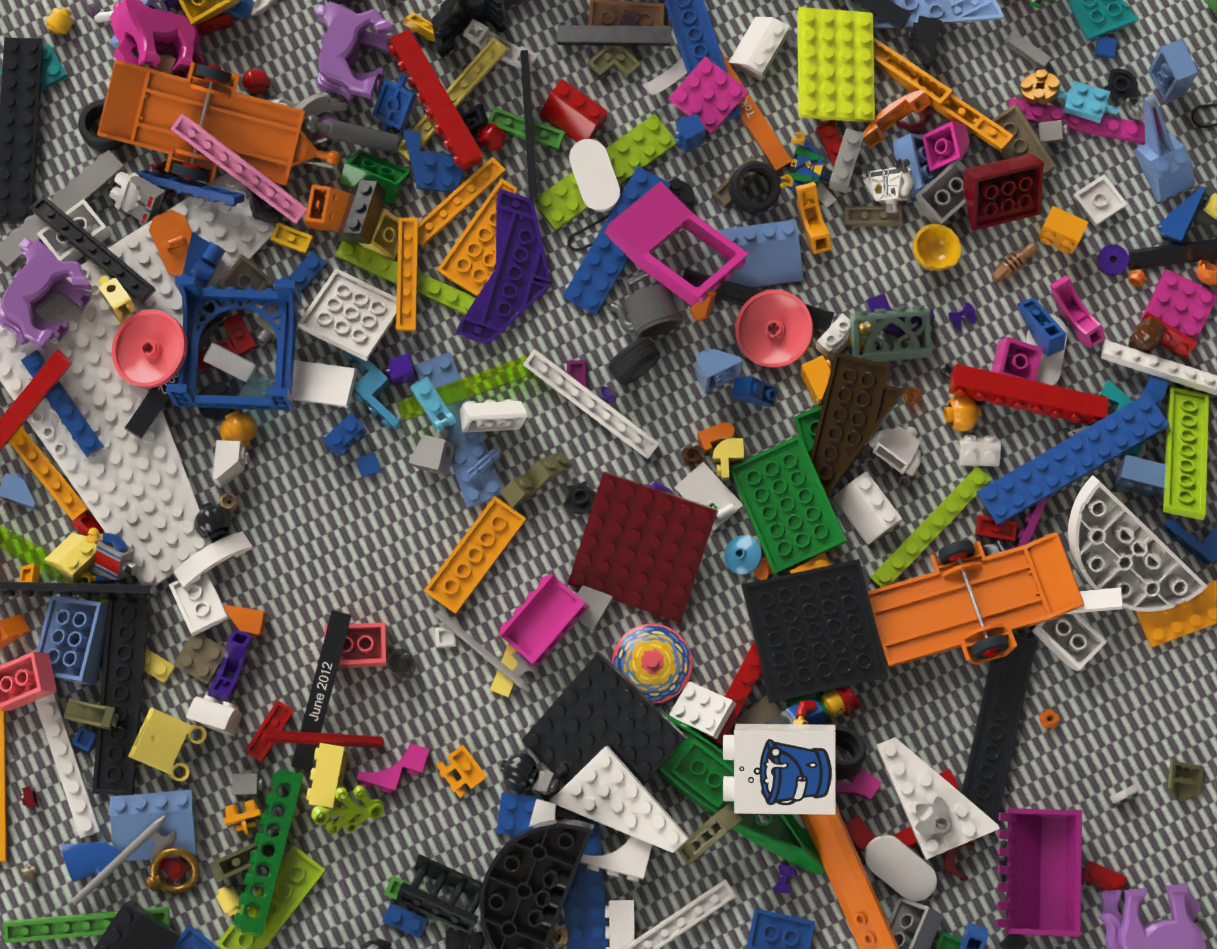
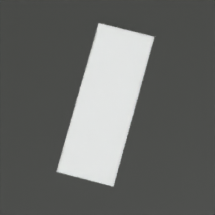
M819 181L817 186L818 199L828 208L837 199Z

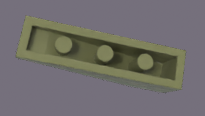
M729 803L696 830L677 851L690 865L743 819L738 813H734V808Z
M277 832L274 833V834H272V835H270V836L276 837V836H277ZM290 832L288 833L284 851L291 849L295 845ZM252 843L211 862L209 866L216 882H221L251 868L252 865L249 864L252 852L256 851L257 845ZM263 847V854L271 857L272 850L269 847Z

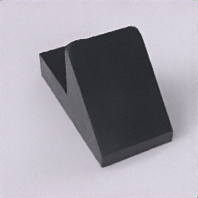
M477 104L461 116L472 136L477 135L479 129L488 122L483 104Z

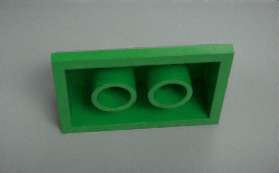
M359 149L345 162L340 183L352 189L360 180L377 181L387 191L384 203L392 205L399 198L411 171Z

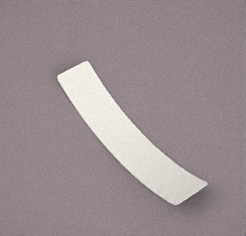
M683 58L663 74L648 83L642 84V86L651 95H654L674 84L687 73Z

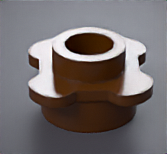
M700 446L685 447L682 450L686 466L703 462L704 459L701 457Z

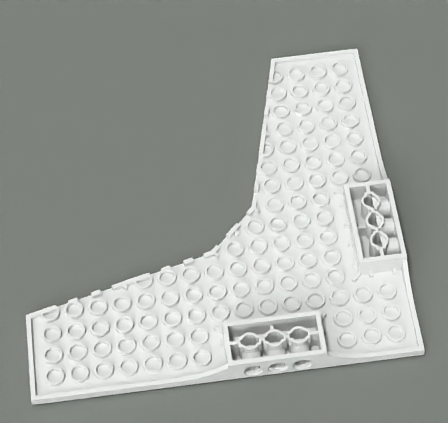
M229 173L224 174L216 179L213 184L209 185L245 194L244 202L238 203L236 206H226L225 202H210L208 198H195L191 195L167 210H173L184 215L192 233L194 232L206 241L212 242L226 251L215 268L216 271L208 286H215L219 289L222 288L217 285V282L238 256L243 254L251 260L256 252L261 250L270 240L275 229L272 223H266L253 218L249 206L251 193L245 185ZM150 221L108 249L156 289L143 304L126 291L133 302L136 312L143 310L163 311L174 317L182 326V296L175 285V276L168 274L150 235L149 228L152 222ZM88 260L81 267L92 287L86 291L92 292L93 298L83 311L58 292L53 295L47 304L36 310L39 316L45 320L52 322L64 321L69 324V330L59 342L54 338L52 340L48 339L45 344L47 347L43 351L30 341L24 345L20 344L18 337L14 333L0 327V382L13 401H15L33 379L21 362V359L37 349L46 362L56 350H60L73 363L59 381L104 447L91 456L86 457L46 397L27 421L104 532L120 535L125 543L133 549V563L139 566V571L135 576L140 584L155 587L172 576L174 571L186 560L212 544L209 534H207L208 538H204L195 530L194 520L200 510L163 411L161 410L142 439L124 429L151 388H141L130 384L118 374L114 367L112 344L115 334L122 324L117 320L99 290L100 284L98 281L107 274ZM66 277V279L72 283V278ZM205 302L203 304V309L210 304V302Z

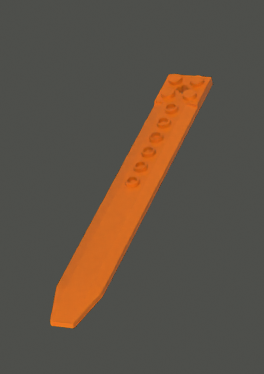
M837 805L835 815L801 814L859 949H899Z

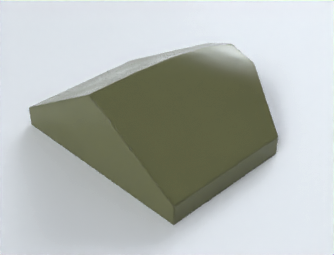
M1170 760L1168 790L1173 800L1186 801L1202 794L1203 766Z

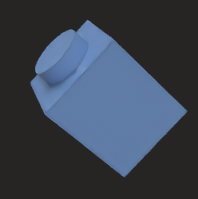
M14 472L12 475L5 473L0 486V498L39 511V505L29 483L24 480V476Z

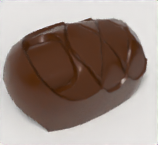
M1153 317L1145 318L1134 328L1128 342V347L1149 354L1165 336L1167 331L1165 325Z

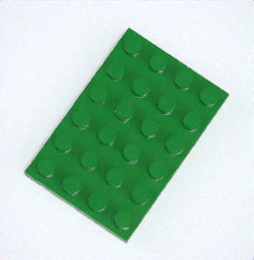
M801 435L795 436L729 467V471L774 575L848 542Z

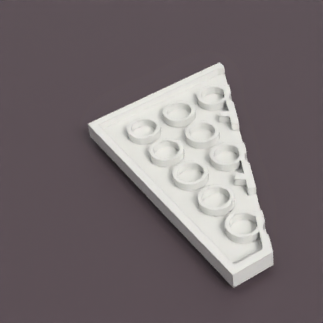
M896 737L876 745L925 860L1000 829L996 822ZM939 796L949 807L948 818L951 820V830L946 835H937L935 833L928 836L922 835L915 829L916 824L920 822L916 815V805L928 804L932 806L935 798ZM939 821L937 823L939 829L944 828L943 822Z
M605 746L550 800L560 807L672 853L676 852L689 839L685 832L609 746Z

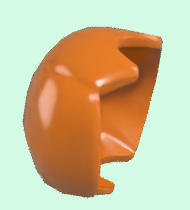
M1200 260L1196 269L1198 279L1206 285H1217V266Z

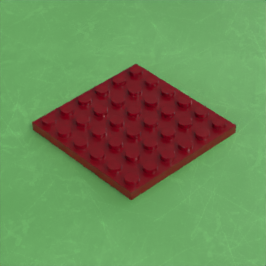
M604 471L567 585L579 589L582 586H586L611 595L614 601L681 623L718 509Z

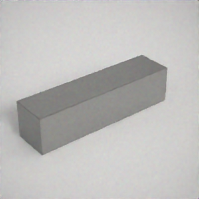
M1014 31L1006 38L1004 45L1037 68L1044 69L1050 62V56Z

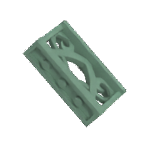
M914 305L913 309L894 307V311H886L883 308L875 309L872 313H867L866 310L855 311V314H850L851 356L876 362L933 357L930 310L924 308V305ZM914 316H919L922 320V325L918 330L912 331L911 329L916 327L917 321L912 324L910 320ZM897 317H905L904 322ZM863 321L870 322V327H864L867 332H870L868 336L861 334L859 331V325ZM889 323H894L905 334L896 340L894 348L890 350L888 344L877 336ZM923 332V347H920L916 335ZM859 337L866 340L863 352L859 350ZM909 338V340L904 341L907 342V347L902 348L901 342ZM874 341H878L882 344V348L880 350H876V345L878 344L874 343Z

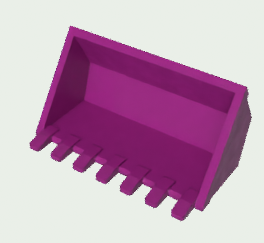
M1008 808V813L1000 812L999 820L1008 822V830L998 831L999 838L1007 839V848H998V856L1007 857V866L999 865L997 872L998 874L1007 875L1006 884H997L998 892H1006V901H997V909L1006 910V919H997L996 926L998 928H1005V934L1080 937L1081 885H1084V880H1081V873L1084 872V867H1081L1082 810Z

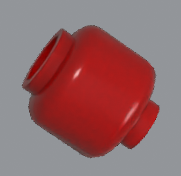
M248 69L246 73H243L242 88L249 94L262 95L265 93L266 88H270V77H267L265 70Z
M486 123L477 133L478 142L490 152L496 149L498 151L501 150L506 143L504 141L506 137L505 132L495 123Z

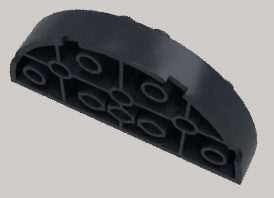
M569 819L541 822L522 830L500 849L485 874L480 893L481 923L486 939L492 949L547 948L595 825Z

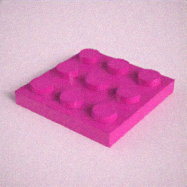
M705 56L671 94L668 101L688 117L696 113L706 131L713 135L749 94V90Z
M1165 269L1140 321L1146 312H1149L1189 338L1197 341L1217 299V293Z

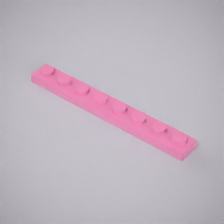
M181 113L170 128L295 224L298 223L307 211L305 205L185 114Z

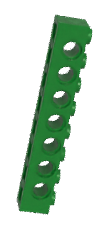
M279 769L276 774H272L270 780L272 790L271 793H267L265 805H267L266 813H262L259 823L262 825L261 832H257L254 844L257 845L256 851L252 852L249 864L252 865L250 873H246L244 884L246 885L245 893H241L238 902L241 905L240 912H236L233 925H236L235 931L256 937H260L263 934L303 779L302 774L284 769ZM278 789H286L287 797L280 796ZM274 807H278L282 810L281 817H277L274 815ZM269 827H274L277 830L276 837L269 835ZM263 847H269L272 850L271 857L263 854ZM258 867H264L266 869V877H262L258 874ZM253 887L261 889L262 894L260 897L253 895ZM248 907H253L256 910L255 917H250L247 914Z

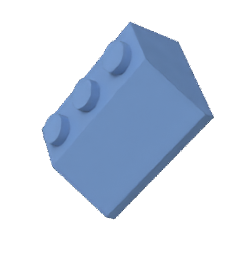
M910 133L893 141L896 160L901 159L903 161L908 159L910 161V165L907 168L911 169L914 185L909 193V197L916 198L915 195L941 173L940 168L933 172L929 170L922 136Z
M706 349L700 352L698 357H696L695 375L704 393L740 377L742 359L741 357L716 349L710 351Z

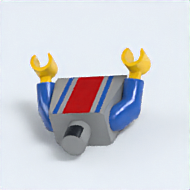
M96 528L89 530L86 541L91 544L97 541L92 571L95 576H92L89 572H84L80 578L85 577L88 581L84 580L81 583H114L121 581L129 575L135 576L138 573L139 566L133 563L134 551L125 543L120 535L105 532L100 534Z

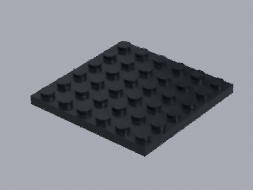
M860 559L741 585L769 704L888 678Z
M599 652L521 741L565 785L605 746H609L641 784L645 786L688 737Z

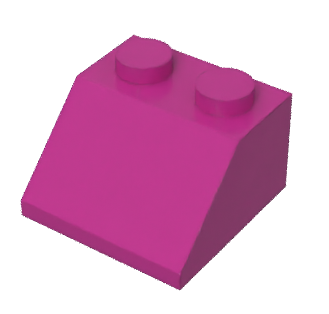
M951 121L922 135L929 170L933 172L963 158L970 143L966 124Z
M1009 337L1001 339L997 344L991 372L1036 381L1043 348Z

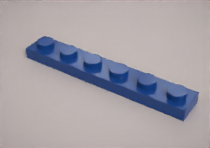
M148 169L136 172L139 177L158 185L161 189H174L176 193L180 194L190 193L192 197H205L210 202H225L226 206H236V204L244 202L245 194L196 181L183 180L180 177L156 171L149 172Z
M38 349L21 359V362L32 378L46 363ZM58 381L48 393L46 399L85 456L89 457L104 446L60 381Z

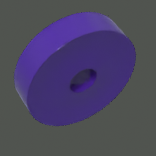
M1111 244L1100 250L1096 262L1103 274L1117 276L1125 271L1129 258L1124 248ZM1110 258H1114L1116 262L1112 263Z

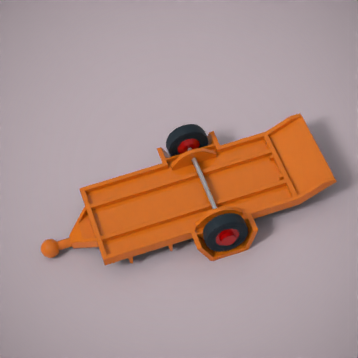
M115 59L97 135L169 154L165 171L183 176V180L194 182L195 179L213 184L217 167H221L170 129L181 113L185 114L277 184L288 186L292 167L311 159L320 158L333 166L338 165L341 161V156L337 151L332 150L327 153L318 150L302 131L306 114L305 110L236 92L239 74L221 70V66L210 64L209 67L191 62L186 79Z
M1058 532L1048 534L1026 545L986 557L980 540L974 544L969 540L956 541L941 548L938 552L939 556L935 554L930 555L935 572L868 591L881 648L888 668L904 663L911 664L912 661L938 653L943 655L945 651L962 647L966 661L975 665L1007 656L1017 647L1012 631L1053 620L1085 606Z

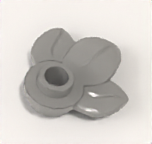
M937 796L932 806L917 804L916 815L920 822L916 824L915 829L920 834L927 836L933 833L946 835L952 827L951 820L948 818L949 807L947 803ZM939 821L944 823L943 829L938 828L937 823Z

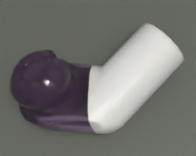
M90 4L87 7L88 15L96 22L110 21L113 11L102 12L97 8L96 4Z

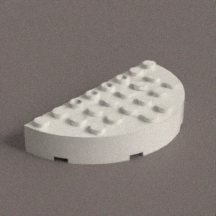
M1093 475L1080 490L1072 507L1068 525V542L1077 570L1094 590L1121 588L1123 607L1134 611L1153 612L1170 609L1184 601L1187 602L1208 587Z

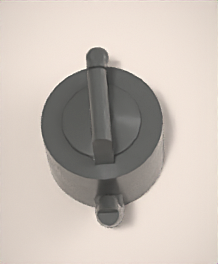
M645 271L625 279L629 296L624 302L630 319L621 305L611 302V307L609 308V310L617 313L622 329L628 333H636L638 338L659 336L677 328L683 323L681 312L688 309L686 301L658 281L657 285H648L634 292L633 285L651 277Z

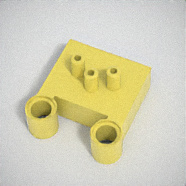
M150 708L128 757L168 774L172 780L181 782L186 780L190 773L187 765L175 762L185 738L191 743L200 744L206 739L207 733L202 726L190 725L159 710ZM194 729H198L200 733L196 740L191 736ZM180 766L183 772L181 776L176 777L174 771Z

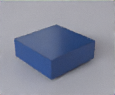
M1098 36L1095 56L1114 59L1117 39Z
M375 453L356 458L362 478L381 472Z
M80 726L71 745L91 753L96 743L97 733Z

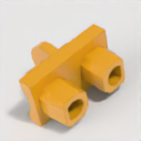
M254 799L244 802L246 812L239 814L236 804L226 806L225 825L230 826L242 822L241 825L235 826L236 832L244 830L245 835H250V828L256 827L255 821H248L260 818L263 813Z

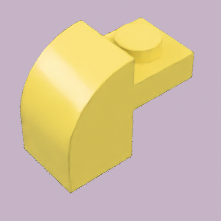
M743 438L726 439L720 442L713 452L712 463H720L716 464L717 476L721 477L722 482H729V462L744 461Z

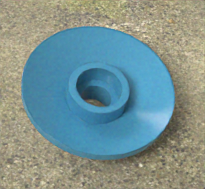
M746 535L738 536L731 540L724 553L726 566L738 575H746L753 572L759 566L762 559V549L758 541ZM742 550V556L738 557V553Z

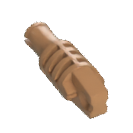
M1030 242L1019 252H1013L996 266L997 270L992 274L993 281L998 283L1004 278L1008 279L1024 267L1026 260L1039 251L1037 246Z

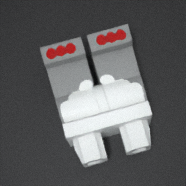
M124 172L118 173L114 181L121 185V188L114 187L109 197L116 201L114 207L140 220L139 224L144 226L152 221L153 217L158 215L159 206L166 191L139 177L136 173L131 175Z

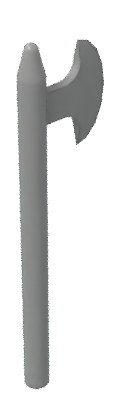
M440 610L436 612L435 618L519 688L530 691V688L521 679V676L525 672H532L538 676L539 672L538 668L532 665L522 654H511L518 662V665L512 671Z
M166 816L155 820L73 897L71 902L77 906L148 838L155 844L154 849L149 853L152 856L157 855L164 849L170 848L176 838L175 831L168 835H162L157 831L164 823Z

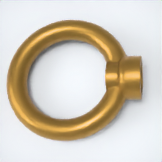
M170 847L164 849L152 860L150 866L151 875L146 877V882L153 892L160 889L170 894L184 893L190 890L199 878L200 868L198 861L192 853L183 848ZM168 856H180L189 862L191 876L186 883L178 886L165 883L158 869L161 861Z

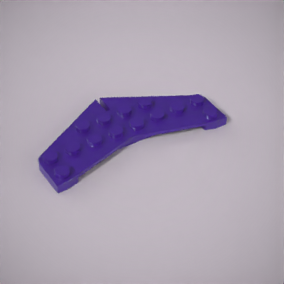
M499 189L496 198V268L459 323L455 334L482 344H490L550 287L533 281V279L551 284L533 201L503 189Z

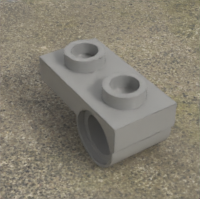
M539 770L532 790L552 797L553 793H557L560 782H558V777L554 773L547 770L546 772Z

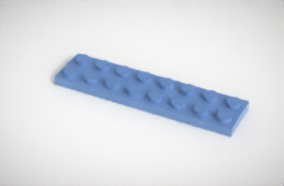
M451 352L415 364L414 368L419 381L428 377L456 420L455 424L448 425L444 429L449 431L446 441L455 447L451 465L468 509L491 501L494 496L497 498L503 496L500 493L503 487L494 464L482 474L479 473L475 480H472L467 475V471L471 467L474 468L475 464L485 455H489V451L481 432L462 433L460 408L469 399ZM442 414L437 418L441 421L445 417Z

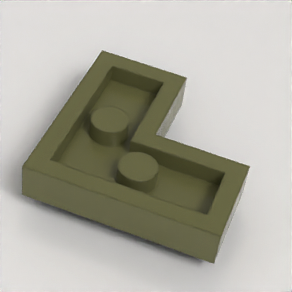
M605 46L587 62V65L600 78L615 66L628 79L641 67V63L624 46Z

